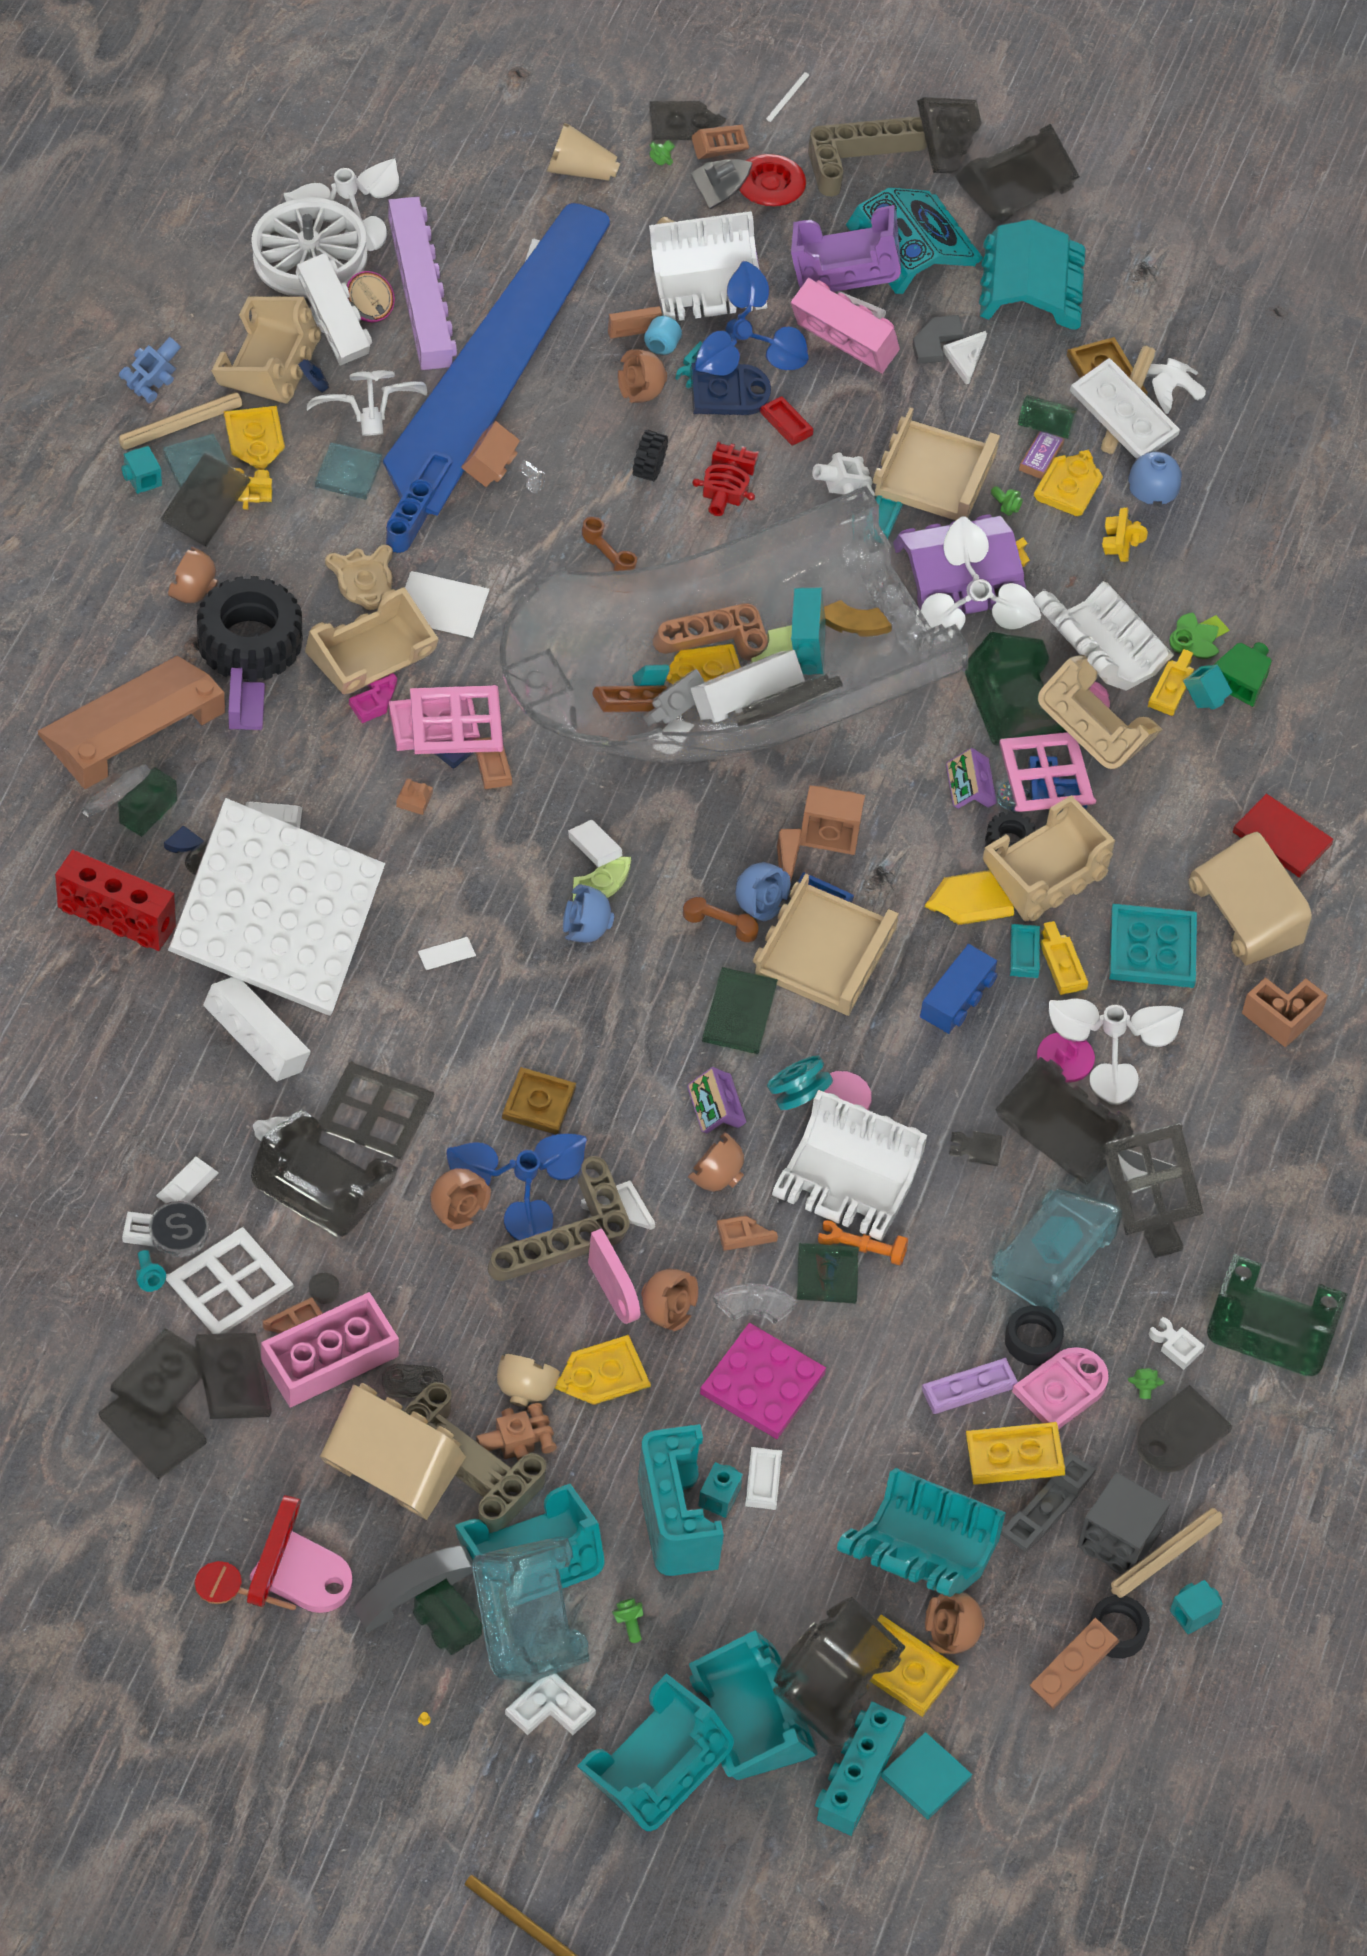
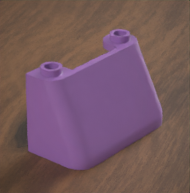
M895 205L876 209L871 218L872 228L823 236L819 224L815 221L803 220L793 222L791 254L799 287L801 288L808 278L815 282L818 280L824 282L832 292L890 283L898 279L901 274V261Z

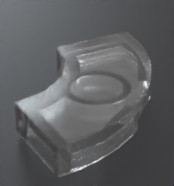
M146 764L128 769L116 781L96 792L82 807V813L88 818L108 808L142 782L150 774V769Z
M757 1283L734 1285L713 1295V1302L731 1320L747 1315H757L765 1317L776 1324L798 1306V1301L786 1292L772 1286Z

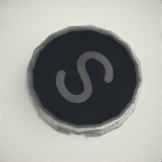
M174 1201L164 1204L154 1212L149 1223L151 1243L159 1252L163 1254L165 1252L171 1254V1257L177 1258L191 1256L200 1251L205 1245L210 1232L208 1218L204 1211L197 1205L186 1201Z

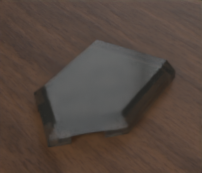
M649 101L652 140H692V135L698 130L720 127L726 122V118L720 114L715 115L700 101Z

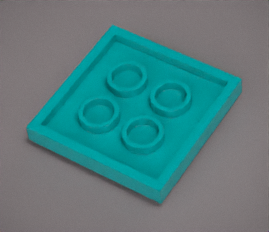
M1112 904L1109 980L1194 988L1196 983L1197 912Z

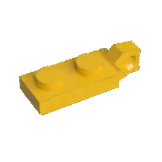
M1183 649L1177 662L1173 660L1168 661L1149 699L1148 707L1174 716L1187 689L1183 680L1194 672V668L1189 667L1192 662L1193 652Z
M1055 921L1044 923V928L1041 932L1043 936L1040 942L1041 949L1059 994L1063 995L1086 990L1088 980L1070 936L1060 935Z

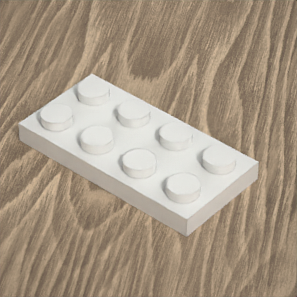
M1110 358L1070 387V392L1136 459L1145 453L1159 450L1179 435L1180 429Z

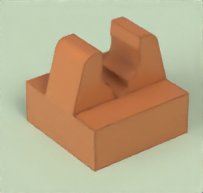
M406 779L397 798L396 807L423 815L433 794V787L427 786L425 783L414 782L412 779Z

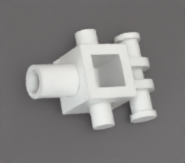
M835 453L832 455L833 460L828 465L816 464L813 467V478L826 481L829 493L844 494L846 498H851L855 496L856 489H861L863 499H870L875 495L874 490L871 488L873 484L872 478L869 476L868 468L864 467V460L861 456L853 458L843 456L842 453Z

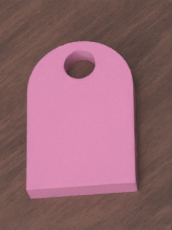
M603 1229L591 1232L588 1258L590 1268L618 1318L624 1324L638 1320L640 1318L639 1301L626 1270Z
M1067 1348L1054 1355L1015 1384L1012 1392L1042 1423L1057 1422L1059 1430L1102 1397L1108 1382V1370L1104 1361L1094 1352L1084 1348ZM1091 1364L1096 1368V1372L1086 1373L1080 1366Z
M292 1531L270 1591L311 1612L325 1613L339 1608L346 1602L352 1590V1572L349 1565L336 1553ZM257 1565L250 1574V1581L253 1579ZM331 1583H338L343 1587V1590L338 1594H330L325 1588Z

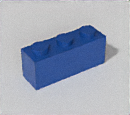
M968 944L923 1000L920 1018L948 1034L956 1025L960 1027L966 1019L967 1010L971 1006L976 1007L979 1003L985 987L990 988L994 984L998 973L995 972L997 960Z

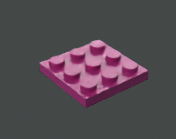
M749 1323L701 1386L700 1394L773 1438L778 1439L825 1375L826 1367Z

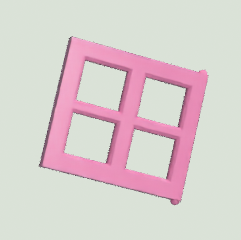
M498 686L410 688L414 754L503 751ZM461 698H488L489 715L462 716ZM449 699L450 716L423 717L422 700ZM463 723H490L491 740L464 741ZM451 724L452 741L425 742L424 725Z
M1068 732L1000 739L999 745L1016 805L1015 811L1026 812L1050 809L1069 796L1057 797L1052 777L1075 775L1080 795H1074L1073 797L1082 806L1094 805L1096 803L1079 743ZM1067 745L1072 764L1049 767L1044 747ZM1036 748L1041 767L1018 770L1013 750ZM1044 778L1049 798L1026 800L1022 781Z

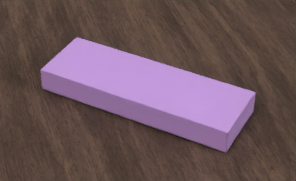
M1003 1358L922 1385V1391L933 1414H937L1012 1390L1018 1381L1007 1359Z

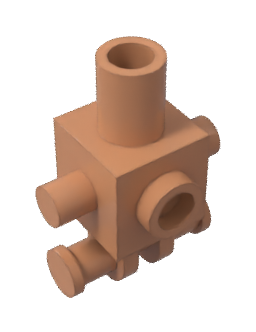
M541 1403L531 1404L527 1408L532 1418L528 1417L526 1411L514 1414L512 1408L505 1409L501 1412L502 1417L496 1419V1431L476 1435V1442L486 1450L493 1451L501 1448L504 1459L517 1457L519 1461L526 1454L534 1452L535 1443L537 1442L541 1443L542 1453L545 1454L551 1453L557 1448L556 1443L552 1440L554 1435L553 1429L548 1426L550 1421L548 1416L543 1414Z

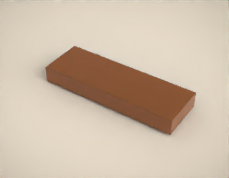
M665 685L597 686L594 688L592 695L603 712H650L655 708L652 704L653 699L665 691L667 687Z

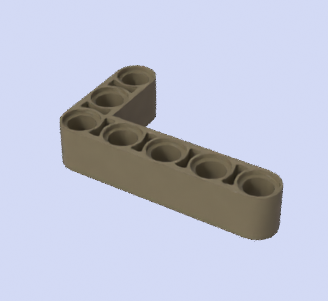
M917 116L814 127L810 132L808 154L820 193L831 197L840 193L843 178V167L840 158L924 150L929 142L930 121L924 117Z
M598 1156L586 1158L577 1176L578 1184L592 1217L498 1247L492 1253L487 1267L488 1273L493 1279L506 1281L588 1254L590 1241L583 1240L579 1234L581 1232L591 1234V1232L602 1228L612 1246L623 1240L629 1229L630 1222L605 1160ZM594 1169L598 1172L599 1177H590L586 1170ZM605 1196L609 1199L610 1204L603 1205L598 1202L596 1197ZM616 1223L621 1228V1231L613 1232L608 1228L607 1224ZM560 1241L565 1245L566 1249L557 1250L553 1247L552 1242ZM532 1250L537 1254L538 1258L529 1259L525 1256L524 1251ZM504 1259L509 1263L510 1267L500 1268L496 1264V1260Z

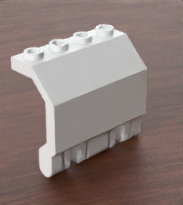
M752 211L649 225L655 281L662 315L676 320L674 308H676L678 320L682 321L685 320V309L683 307L693 306L695 319L701 318L700 305H702L704 317L727 314L726 301L728 302L730 314L736 313L737 307L729 301L727 296V285L731 276L738 269L742 261H747L759 269ZM767 302L764 306L755 307V309H767Z
M1103 581L1084 602L1068 610L1052 593L1047 591L1040 592L1034 599V603L1040 608V611L1080 655H1085L1088 658L1089 664L1093 666L1106 684L1127 691L1155 676L1174 656L1107 582Z
M818 1090L813 1101L812 1114L804 1136L787 1168L782 1171L776 1182L772 1196L785 1200L789 1194L787 1202L794 1204L798 1200L802 1189L808 1191L811 1194L805 1203V1210L812 1212L817 1203L815 1214L839 1224L847 1209L842 1221V1225L846 1227L852 1224L854 1216L858 1212L865 1215V1219L862 1220L860 1225V1233L866 1235L872 1225L869 1236L882 1241L911 1187L924 1153L927 1135L914 1127H907L897 1123L890 1117L880 1116L868 1111L861 1105H854L844 1101L835 1094Z

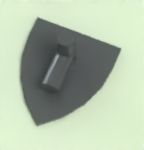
M739 159L708 161L702 167L691 172V175L709 208L712 209L732 197L741 188L750 173L753 163Z

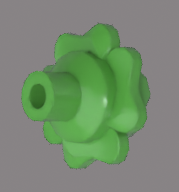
M667 140L664 144H656L653 141L649 144L652 148L649 155L656 164L663 166L665 163L667 165L673 163L670 152L675 145L670 140Z
M1150 1368L1137 1369L1134 1377L1128 1378V1381L1139 1389V1398L1151 1399L1152 1390L1164 1384V1380L1158 1378V1371Z

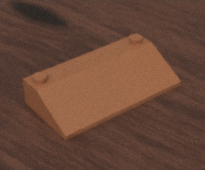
M176 656L38 730V735L84 789H87L108 777L107 760L140 741L190 714L201 725L224 714V691L209 674L181 657Z

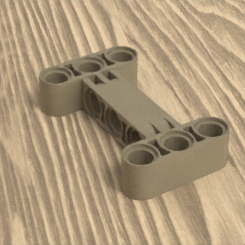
M440 1382L431 1383L403 1411L409 1415L414 1411L429 1421L427 1425L434 1429L441 1426L454 1434L453 1438L461 1444L459 1448L466 1456L455 1476L483 1496L479 1503L478 1519L486 1524L489 1534L504 1529L545 1485L546 1461L542 1456L530 1453L523 1456L510 1468L446 1419L451 1411V1390L446 1384ZM441 1400L443 1403L435 1404L432 1401ZM527 1471H535V1472H537L538 1474H536V1475H529V1474H527L526 1472H527ZM507 1492H516V1493H518V1495H516V1496H509V1495H507L506 1493H507ZM492 1512L498 1514V1516L489 1517L486 1514Z

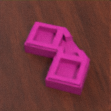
M394 673L367 685L370 690L349 698V705L361 723L387 713L389 701H391L397 686L398 678Z

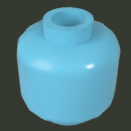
M658 316L652 320L646 330L644 341L653 353L668 355L676 348L682 336V330L676 320L671 317Z

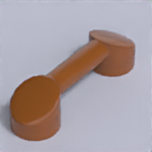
M597 517L586 518L582 526V535L585 541L595 545L614 564V571L628 573L635 570L637 565L636 555L630 551L617 553L602 537L604 522Z
M702 897L691 898L683 906V917L689 922H700L706 915L736 926V937L742 942H752L758 936V923L748 914L736 915L707 904L706 900Z

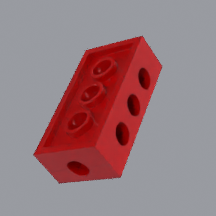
M73 849L55 874L58 908L66 914H74L87 920L94 926L104 927L111 930L117 936L127 937L145 948H152L157 951L161 950L176 927L175 894L169 890Z

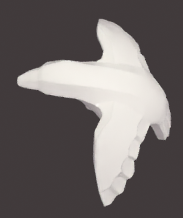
M1168 358L1167 365L1151 364L1146 377H1155L1152 381L1154 391L1165 414H1169L1172 409V391L1176 386L1185 388L1195 400L1202 399L1206 392L1204 387L1193 380L1186 372L1189 371L1197 375L1198 372L1187 364Z

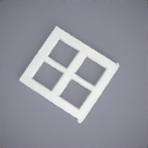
M243 1227L172 1273L166 1274V1281L216 1338H221L224 1333L294 1288V1284ZM240 1244L254 1259V1262L231 1275L217 1258ZM207 1266L221 1283L200 1297H197L183 1280ZM261 1267L275 1285L252 1299L238 1282ZM228 1290L242 1307L218 1321L204 1304L223 1291Z

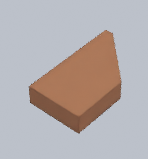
M746 1215L717 1220V1229L724 1251L777 1242V1232L765 1229L756 1224V1220Z
M311 1297L264 1320L263 1328L268 1331L282 1333L323 1313Z

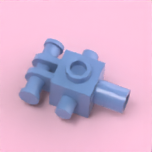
M169 337L157 351L150 345L145 350L139 348L134 353L137 359L132 364L136 371L132 373L129 367H124L120 371L119 377L127 381V386L131 390L134 389L136 395L143 396L148 403H152L157 398V393L150 389L151 386L155 385L157 388H160L163 383L170 385L173 382L174 378L171 374L176 368L169 361L180 350L181 346Z

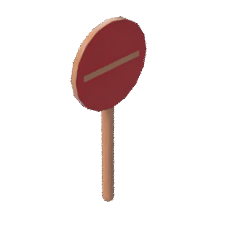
M222 1561L208 1563L202 1567L196 1574L194 1582L196 1593L200 1598L212 1604L227 1603L235 1598L238 1593L247 1596L249 1591L248 1589L241 1588L242 1579L237 1568L228 1562ZM270 1596L266 1600L267 1603L289 1610L296 1609L294 1604Z

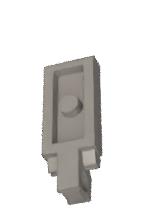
M697 669L686 674L653 699L652 704L655 708L643 716L648 726L656 724L661 720L665 724L671 722L695 705L691 688L705 682Z

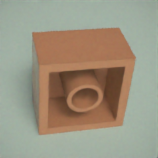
M809 785L800 845L855 855L865 795L852 791L846 792L829 789L824 786Z

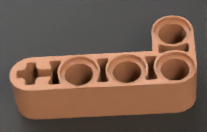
M743 603L663 622L653 637V646L658 652L669 654L734 639L740 657L751 661V658L760 655L764 651L768 640L757 608L752 604ZM739 616L746 617L749 623L742 622ZM713 622L722 624L724 629L717 628ZM688 628L695 629L698 635L691 634ZM747 641L754 642L758 648L750 647Z

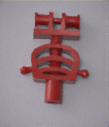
M720 441L717 442L716 449L712 454L711 466L705 471L704 481L694 479L692 482L695 487L703 486V497L712 499L708 508L712 515L722 516L727 503L740 506L745 497L750 501L755 499V494L748 492L749 475L754 474L759 451H749L744 446L739 451L735 450V444L731 443L729 446L721 444Z

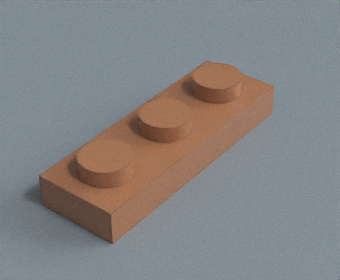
M1094 1618L1030 1684V1688L1054 1709L1119 1643L1118 1638L1100 1621Z

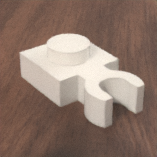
M1162 1317L1159 1322V1326L1164 1329V1332H1160L1154 1327L1150 1328L1149 1337L1155 1342L1164 1343L1161 1352L1183 1370L1204 1351V1344L1183 1327L1177 1332L1173 1330L1172 1323L1167 1318Z

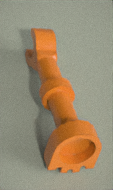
M829 1220L823 1222V1230L829 1231L831 1234L819 1233L818 1242L821 1245L827 1246L839 1243L859 1248L860 1252L867 1253L871 1251L889 1256L891 1263L899 1266L903 1263L908 1246V1238L898 1235L894 1244L890 1245L872 1240L871 1236L865 1234L861 1237L843 1232L834 1222Z

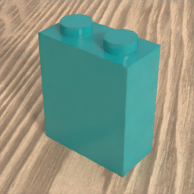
M794 588L792 649L795 650L802 674H823L826 620L822 588Z

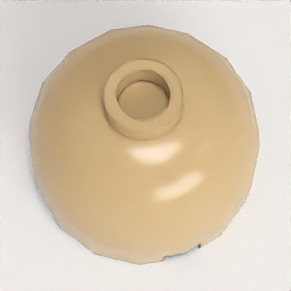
M505 1354V1356H501L498 1365L497 1382L501 1391L511 1397L510 1403L527 1408L528 1403H540L552 1394L560 1371L547 1364H544V1367H542L530 1358Z

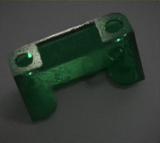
M1234 1254L1207 1327L1209 1339L1217 1345L1305 1376H1315L1320 1373L1348 1294L1319 1284L1312 1306L1255 1287L1262 1263ZM1238 1266H1245L1251 1270L1252 1275L1242 1277L1237 1274L1236 1268ZM1324 1296L1333 1297L1337 1301V1306L1327 1307L1322 1303L1321 1298Z

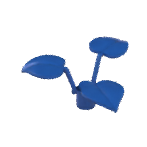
M742 261L728 282L727 296L735 307H746V310L738 315V319H732L727 323L726 331H715L706 337L697 353L695 370L713 375H728L732 373L738 366L740 353L734 345H736L737 340H746L748 338L758 339L771 344L766 350V358L772 366L781 370H795L807 364L809 356L806 340L798 329L789 326L779 328L775 332L773 339L752 332V325L745 317L751 312V306L762 307L766 304L769 296V285L763 273L755 265Z
M557 1134L546 1137L536 1145L534 1151L524 1150L520 1152L516 1160H510L509 1164L498 1170H495L498 1166L496 1152L492 1147L484 1143L472 1142L457 1147H449L446 1155L450 1170L456 1168L469 1169L481 1176L488 1186L491 1181V1175L496 1177L514 1168L515 1176L519 1180L525 1181L524 1202H514L507 1208L504 1214V1226L507 1232L519 1241L550 1231L553 1226V1212L547 1202L543 1200L530 1202L531 1183L536 1177L538 1169L544 1170L546 1168L549 1176L557 1180L573 1178L578 1174L584 1161L587 1139L586 1136L577 1134Z

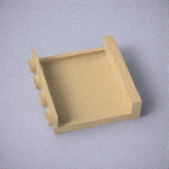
M909 408L906 417L901 416L899 420L898 434L893 433L891 437L890 451L884 452L881 461L882 469L877 468L874 474L873 483L877 484L875 495H880L882 498L895 502L899 501L902 504L953 520H957L962 516L968 518L996 457L1000 435L990 432L986 443L912 421L914 408Z
M805 873L802 881L794 884L790 893L791 900L789 904L784 903L778 914L779 922L776 927L773 925L770 927L766 935L765 941L767 943L765 947H759L754 956L753 963L756 964L755 976L849 1016L897 929L899 913L888 909L883 917L808 885L809 875Z

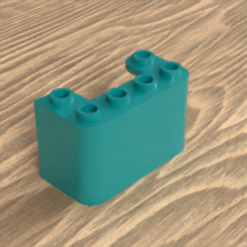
M701 1424L650 1431L642 1439L638 1486L654 1565L661 1574L666 1576L719 1569L724 1537L721 1520L715 1521V1523L708 1521L704 1517L703 1509L687 1511L683 1490L693 1487L699 1477L697 1459L699 1445L703 1444Z

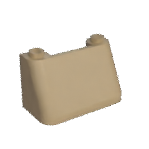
M1085 655L1071 657L1042 687L1038 695L1039 704L1100 764L1108 769L1119 768L1153 741L1163 729L1152 719L1144 716L1136 718L1127 726L1089 690L1096 681L1098 673L1089 664L1088 658Z
M1254 832L1244 836L1191 872L1189 886L1192 892L1197 893L1200 897L1210 894L1235 931L1233 941L1231 942L1232 951L1235 956L1240 957L1245 966L1304 943L1311 920L1309 904L1260 833Z

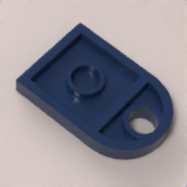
M691 363L693 414L752 415L760 412L761 407L768 403L771 394V384L765 373L757 367L738 364L736 369L728 375H713L696 371L695 363ZM759 386L763 389L764 393L755 394L752 392L751 387Z

